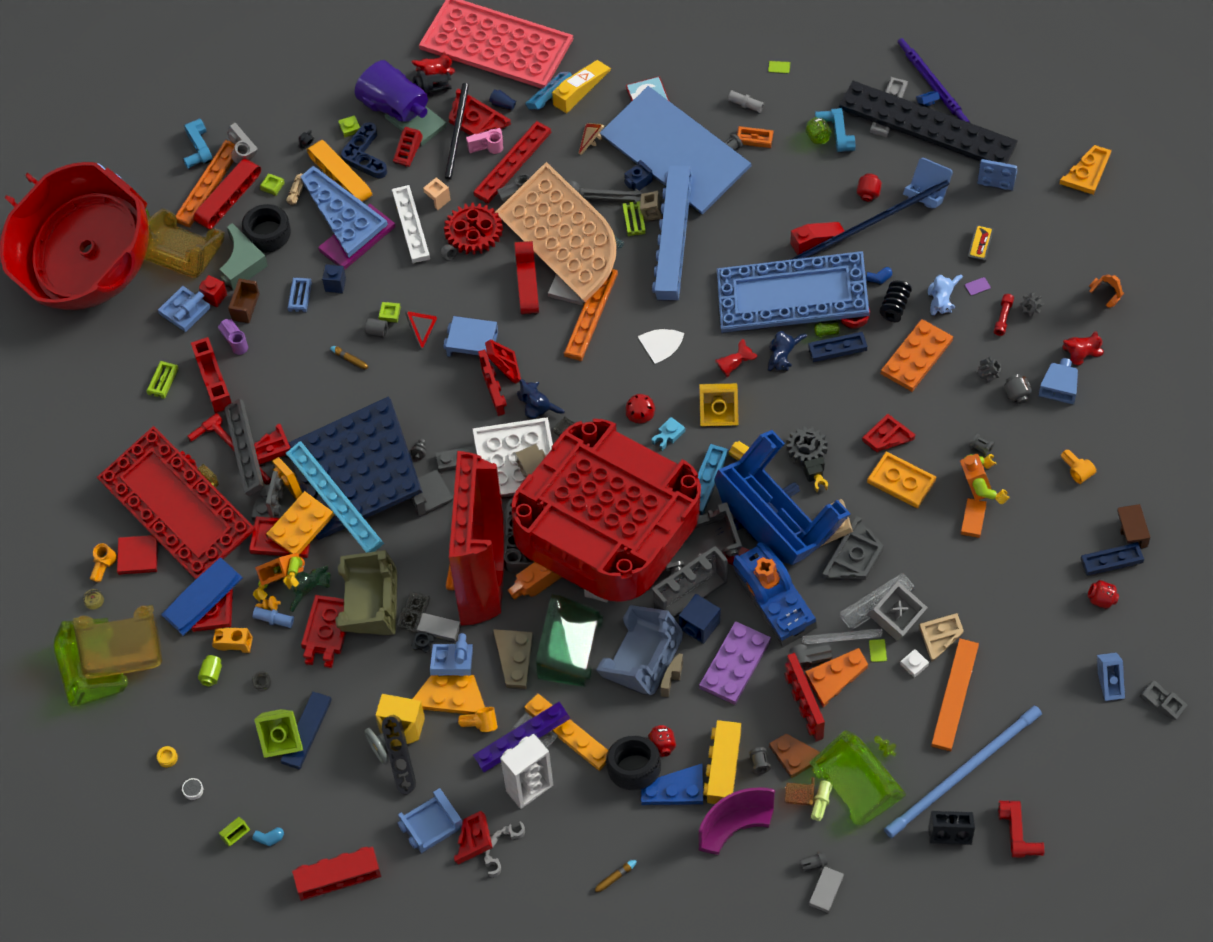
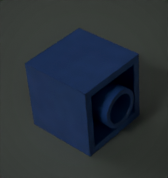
M695 594L679 614V626L683 632L704 644L720 623L721 608Z

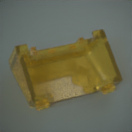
M162 208L148 218L149 242L145 260L191 278H197L204 272L222 245L225 232L213 228L207 232L206 237L177 227L176 216Z
M153 605L140 606L134 611V618L94 624L93 619L87 616L73 618L80 665L85 678L91 679L158 667L162 663L161 641Z

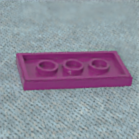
M371 204L368 207L386 219L388 225L351 257L348 258L334 234L318 247L319 251L336 265L344 266V270L396 227L392 220Z

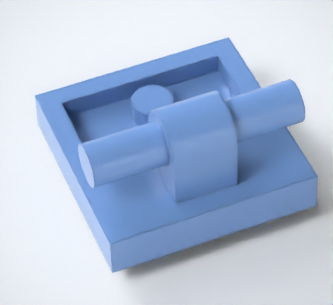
M182 286L158 309V313L184 332H187L210 309V304L202 299L204 295L200 291L194 294Z
M464 633L458 635L456 644H433L430 675H471L473 644L466 643V635Z

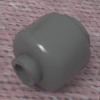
M1017 374L1006 379L1004 389L1008 399L1012 402L1017 401L1018 404L1027 401L1028 396L1032 393L1027 378Z

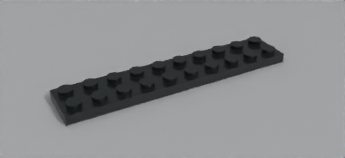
M852 81L839 104V108H842V111L978 161L984 159L1007 164L1018 140L856 81Z

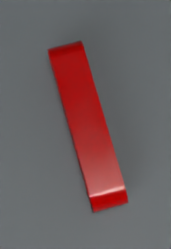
M247 159L241 160L196 210L193 220L207 229H212L259 177L261 167Z

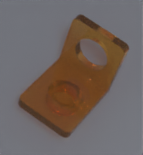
M812 777L811 785L787 783L785 802L813 805L815 777Z

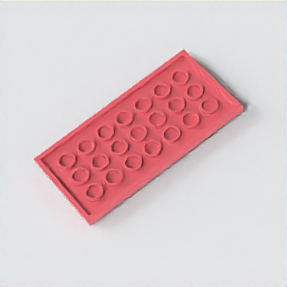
M445 0L420 42L419 49L439 56L446 52V55L454 61L542 89L552 79L573 41V35L464 0Z

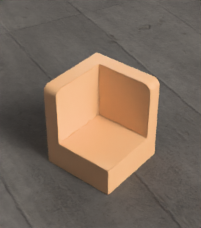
M437 177L423 188L424 193L434 200L437 210L450 201L449 187Z

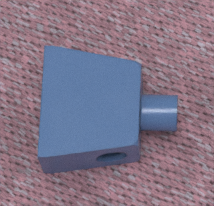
M1063 358L1060 364L1052 363L1041 383L1038 396L1074 404L1077 393L1078 370L1071 367V360Z

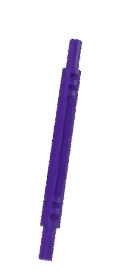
M900 38L897 43L905 51V56L912 62L913 66L916 67L933 90L939 93V97L946 107L958 119L970 123L961 111L962 108L935 77L922 58L919 57L913 48H910L903 38Z

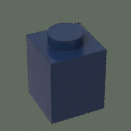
M325 264L322 278L325 292L343 293L346 281L344 266Z

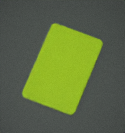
M769 61L768 71L789 73L790 62Z
M869 640L871 661H887L885 640Z

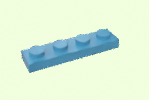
M710 444L698 472V479L701 484L699 515H703L716 485L714 479L717 471L723 467L728 455V449Z

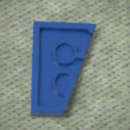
M703 763L658 777L653 784L641 789V805L703 804Z

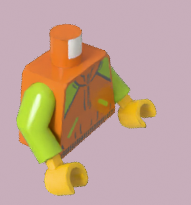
M970 454L961 459L960 463L975 501L988 498L996 499L998 503L1004 504L1010 498L1007 496L1008 492L1002 489L997 494L990 486L984 467L989 469L996 464V462L991 460L994 458L992 454L985 458L978 454Z
M294 553L255 567L259 577V587L253 592V596L259 602L261 599L264 600L268 594L263 589L267 588L268 584L282 579L289 589H291L292 585L297 587L299 582L295 576L303 572L305 566L304 559L299 557L298 553Z

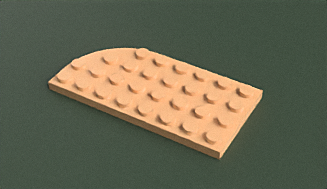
M547 162L495 212L499 213V217L524 242L533 241L534 252L584 302L604 284L610 275L616 258V239L611 226Z

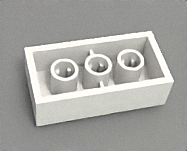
M532 734L530 737H524L519 742V745L503 753L501 764L506 792L520 809L553 786L549 751L535 734Z

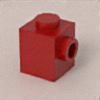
M210 275L199 285V291L204 295L202 299L212 306L218 307L227 296L224 282Z

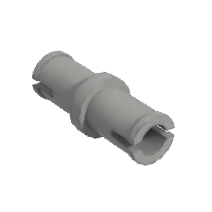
M733 90L729 93L728 101L739 104L744 109L747 107L761 113L764 102Z

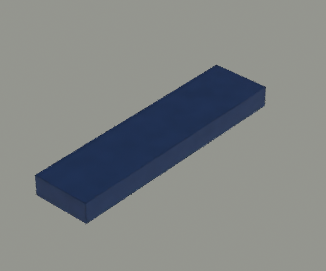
M312 692L297 724L303 750L283 754L282 764L301 769L330 706L331 697Z

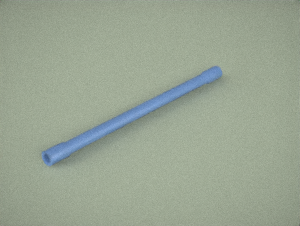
M1035 705L1031 707L1020 719L908 811L884 828L885 833L890 838L897 835L909 822L1022 729L1042 715L1041 710Z

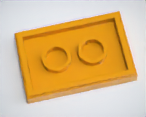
M886 451L868 477L867 483L918 509L937 477Z

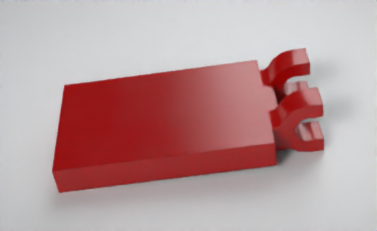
M315 595L301 643L302 649H305L303 655L306 658L305 664L313 665L315 653L324 654V667L332 668L334 654H341L347 632H342L337 628L336 617L339 612H344V599Z

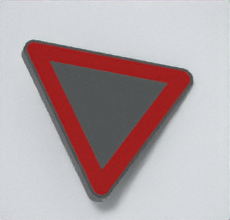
M406 311L405 315L413 332L412 334L419 349H423L437 321V316Z

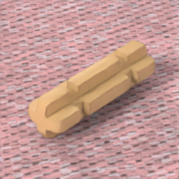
M302 173L296 175L295 182L286 201L290 205L297 203L304 187L301 180Z

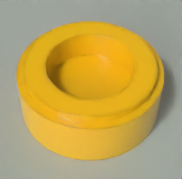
M165 746L158 750L156 758L162 767L168 768L175 765L178 755L173 747Z

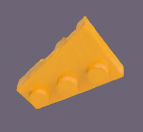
M1094 145L1081 158V161L1076 166H1073L1066 176L1060 179L1059 184L1094 195L1112 150Z

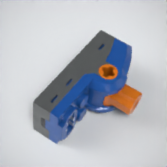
M759 542L753 549L734 557L733 566L736 577L782 647L817 628L815 616L792 584L787 569L767 544Z

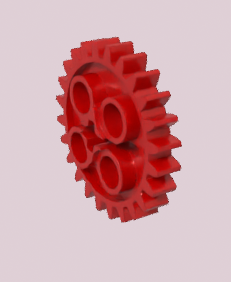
M471 203V207L464 204L463 209L458 206V212L452 210V216L448 215V221H445L444 233L448 244L458 248L459 253L465 250L466 255L470 251H472L473 255L476 254V251L483 254L482 249L489 251V246L495 247V242H499V237L502 236L503 225L501 218H499V213H494V208L488 210V205L482 208L481 203L478 206Z

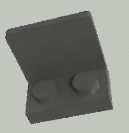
M437 470L418 478L423 493L410 498L419 516L453 501L450 491Z
M273 471L270 485L264 484V488L257 491L251 516L252 521H255L256 516L276 518L280 515L281 506L279 504L280 499L283 500L284 488H282V479L279 478L277 471Z

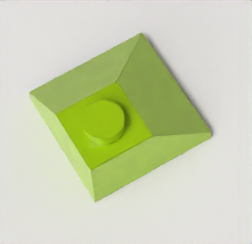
M279 709L264 712L254 719L264 758L303 750L293 711Z

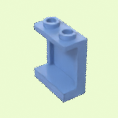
M453 316L452 323L448 324L447 333L449 335L448 338H445L443 346L446 349L447 356L451 357L452 352L479 355L478 351L486 350L485 342L490 339L496 342L498 335L497 322Z
M440 788L434 791V797L406 815H403L402 812L398 814L399 822L397 824L403 833H408L410 836L408 840L414 849L418 848L420 853L425 852L459 831L462 827V819Z

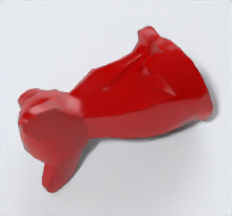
M742 339L738 344V353L724 358L721 357L716 359L715 362L725 376L729 377L730 373L738 368L742 361L754 360L757 358V354L753 353L750 347L746 346L745 340Z

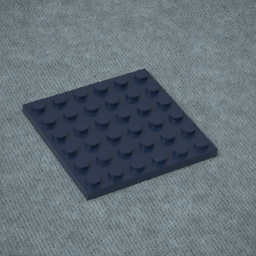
M389 396L288 442L290 448L300 441L305 445L364 519L423 493L392 400ZM293 463L302 493L304 491L331 510ZM334 513L332 519L315 537L320 540L346 527Z

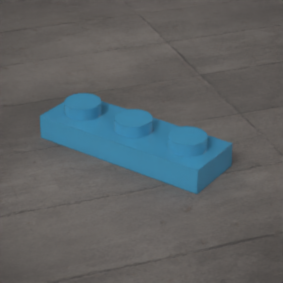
M560 72L545 87L525 103L528 109L539 110L543 108L545 102L553 98L552 92L564 80L571 77L572 74L570 72Z

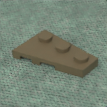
M493 629L506 687L527 689L533 632Z

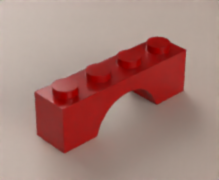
M209 337L191 342L194 356L214 412L224 411L225 407L232 402Z

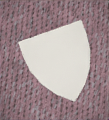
M660 329L638 336V338L656 364L671 356L678 349L684 333L676 330Z

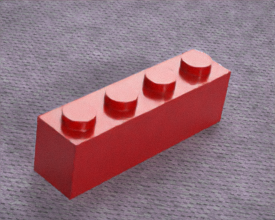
M362 847L350 854L342 853L336 858L322 859L316 864L302 865L296 870H292L301 901L381 877L373 847Z

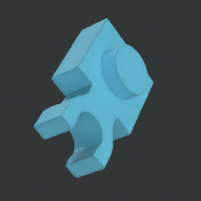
M670 417L658 429L659 434L655 435L651 442L655 445L658 441H661L662 443L659 446L660 450L663 451L668 441L674 443L685 432V427Z

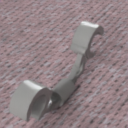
M520 821L521 831L519 833L512 831L511 824L495 832L490 837L492 847L495 846L498 841L497 838L501 834H510L512 840L522 838L525 834L524 824ZM490 850L485 851L484 861L486 867L491 865L498 867L495 871L488 872V876L497 877L501 873L499 859H492L489 855Z

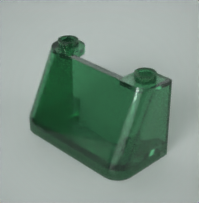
M551 595L536 659L538 679L585 687L586 679L590 680L592 669L588 668V660L595 630L598 627H602L603 615H600L599 610L561 595Z

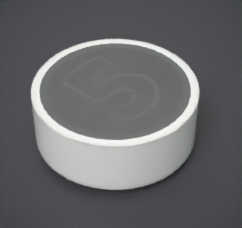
M191 778L184 782L182 791L187 799L196 800L202 796L204 788L198 779Z

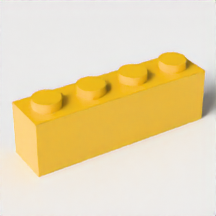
M717 720L716 728L712 727L711 739L714 740V746L709 747L708 757L712 758L711 765L707 764L706 777H709V783L704 784L703 795L707 796V803L716 804L734 791L741 723Z

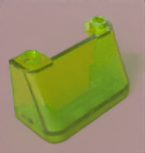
M108 618L62 621L56 633L54 652L70 706H80L123 692L125 687H127V677L122 672H116L108 642L110 637L113 636V628L109 625Z
M844 730L809 762L813 767L812 772L819 779L823 777L833 785L832 787L849 806L851 813L849 817L856 825L864 826L906 796L905 791L867 745L856 734L848 730Z

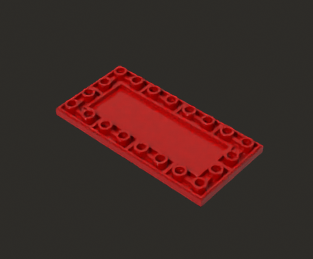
M155 426L151 427L97 476V479L195 579L220 557L222 559L226 558L256 530Z

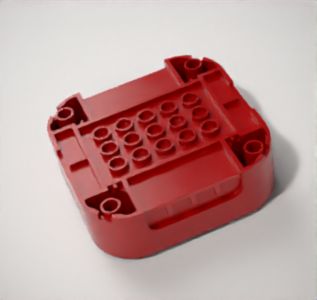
M593 419V422L585 423L579 421L569 426L551 446V451L516 490L512 499V524L515 544L527 558L597 597L609 601L635 599L649 590L695 529L699 520L701 484L698 479V473L684 459L677 464L618 433L616 423L604 419Z

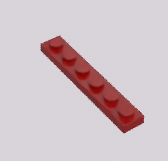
M536 121L473 191L474 196L489 204L498 194L497 190L506 185L551 134V128Z

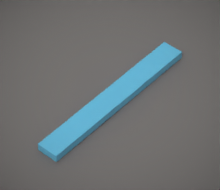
M301 441L286 452L288 457L366 553L375 552L384 544Z

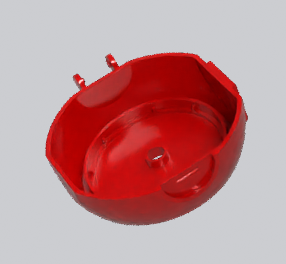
M80 162L62 166L44 175L39 182L27 172L25 174L26 178L30 183L33 182L35 184L28 194L18 204L13 197L8 195L4 197L15 207L9 213L1 234L0 258L5 274L39 304L56 309H86L102 304L118 295L134 279L146 256L149 242V223L145 210L147 202L108 167L104 170L95 162ZM92 244L90 250L87 251V252H84V249H85L88 245Z

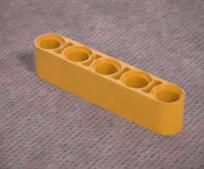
M321 139L307 148V153L312 161L329 178L361 202L372 196L368 185L324 140Z

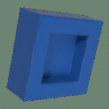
M930 91L916 96L917 103L929 106L934 104V101L940 99L938 92Z

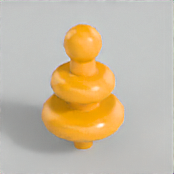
M270 596L269 600L264 599L262 604L257 603L255 607L272 611L273 609L277 610L281 602L277 601L274 596Z

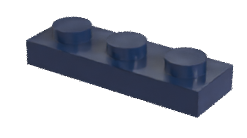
M863 332L808 343L813 362L864 352L868 349Z
M1133 543L1081 555V562L1086 575L1089 576L1141 564L1144 562V557L1139 544Z

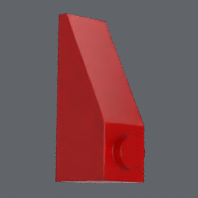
M839 222L806 224L791 230L790 244L796 254L799 255L844 232V229Z

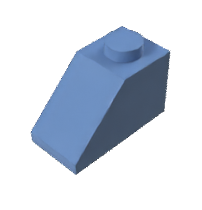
M1117 653L1097 655L1098 676L1104 700L1124 699L1123 660Z

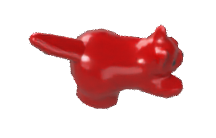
M443 52L439 58L412 60V64L417 66L416 71L423 70L425 75L445 74L446 72L452 75L455 72V69L450 67L452 59L446 55V52Z
M1096 331L1088 338L1072 337L1063 341V350L1070 353L1072 364L1077 366L1083 364L1086 356L1100 357L1104 354V350L1100 348L1102 339Z

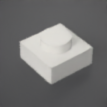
M914 649L901 660L900 665L915 678L929 666V662Z

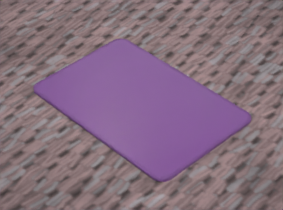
M985 277L965 284L970 295L991 288Z

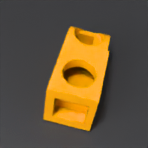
M220 628L214 632L212 647L221 651L241 650L242 653H250L253 637L248 628Z

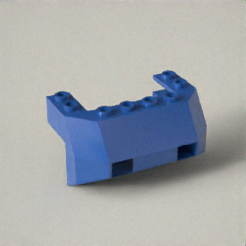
M773 430L759 435L739 461L718 469L714 481L722 504L727 502L731 514L758 543L767 544L781 562L793 565L808 557L828 541L851 513L836 500L832 505H826L813 521L809 519L764 470L785 444Z

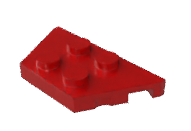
M460 89L456 90L455 101H453L452 111L449 115V123L455 125L461 93ZM467 94L461 126L462 131L472 136L491 129H502L511 125L509 118Z

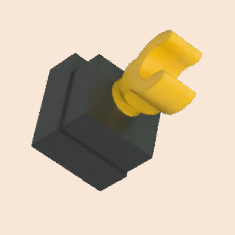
M823 457L804 461L803 470L808 482L815 481L814 489L816 492H818V485L820 484L824 485L825 490L828 489V482L822 477L825 466Z

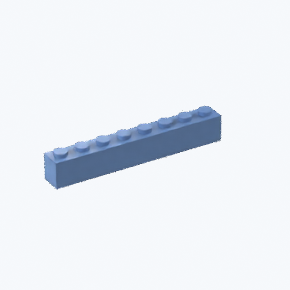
M669 166L668 173H665L664 179L665 184H667L666 188H663L665 203L661 204L663 219H660L659 222L661 235H658V245H660V248L656 251L658 266L654 267L656 282H653L652 291L656 293L657 300H679L692 182L690 166Z

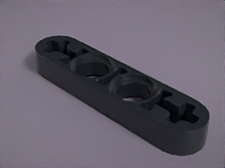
M389 715L382 721V731L396 788L402 794H409L416 787V779L402 722L398 716ZM390 720L392 721V723L396 722V726L393 728L394 734L399 732V735L389 737V735L393 733L392 728L387 726ZM398 739L401 742L402 747L400 750L392 748V740ZM398 759H403L406 762V769L400 770L397 768L396 762ZM409 773L405 776L406 782L411 783L408 789H406V786L401 785L404 782V776L399 777V774Z

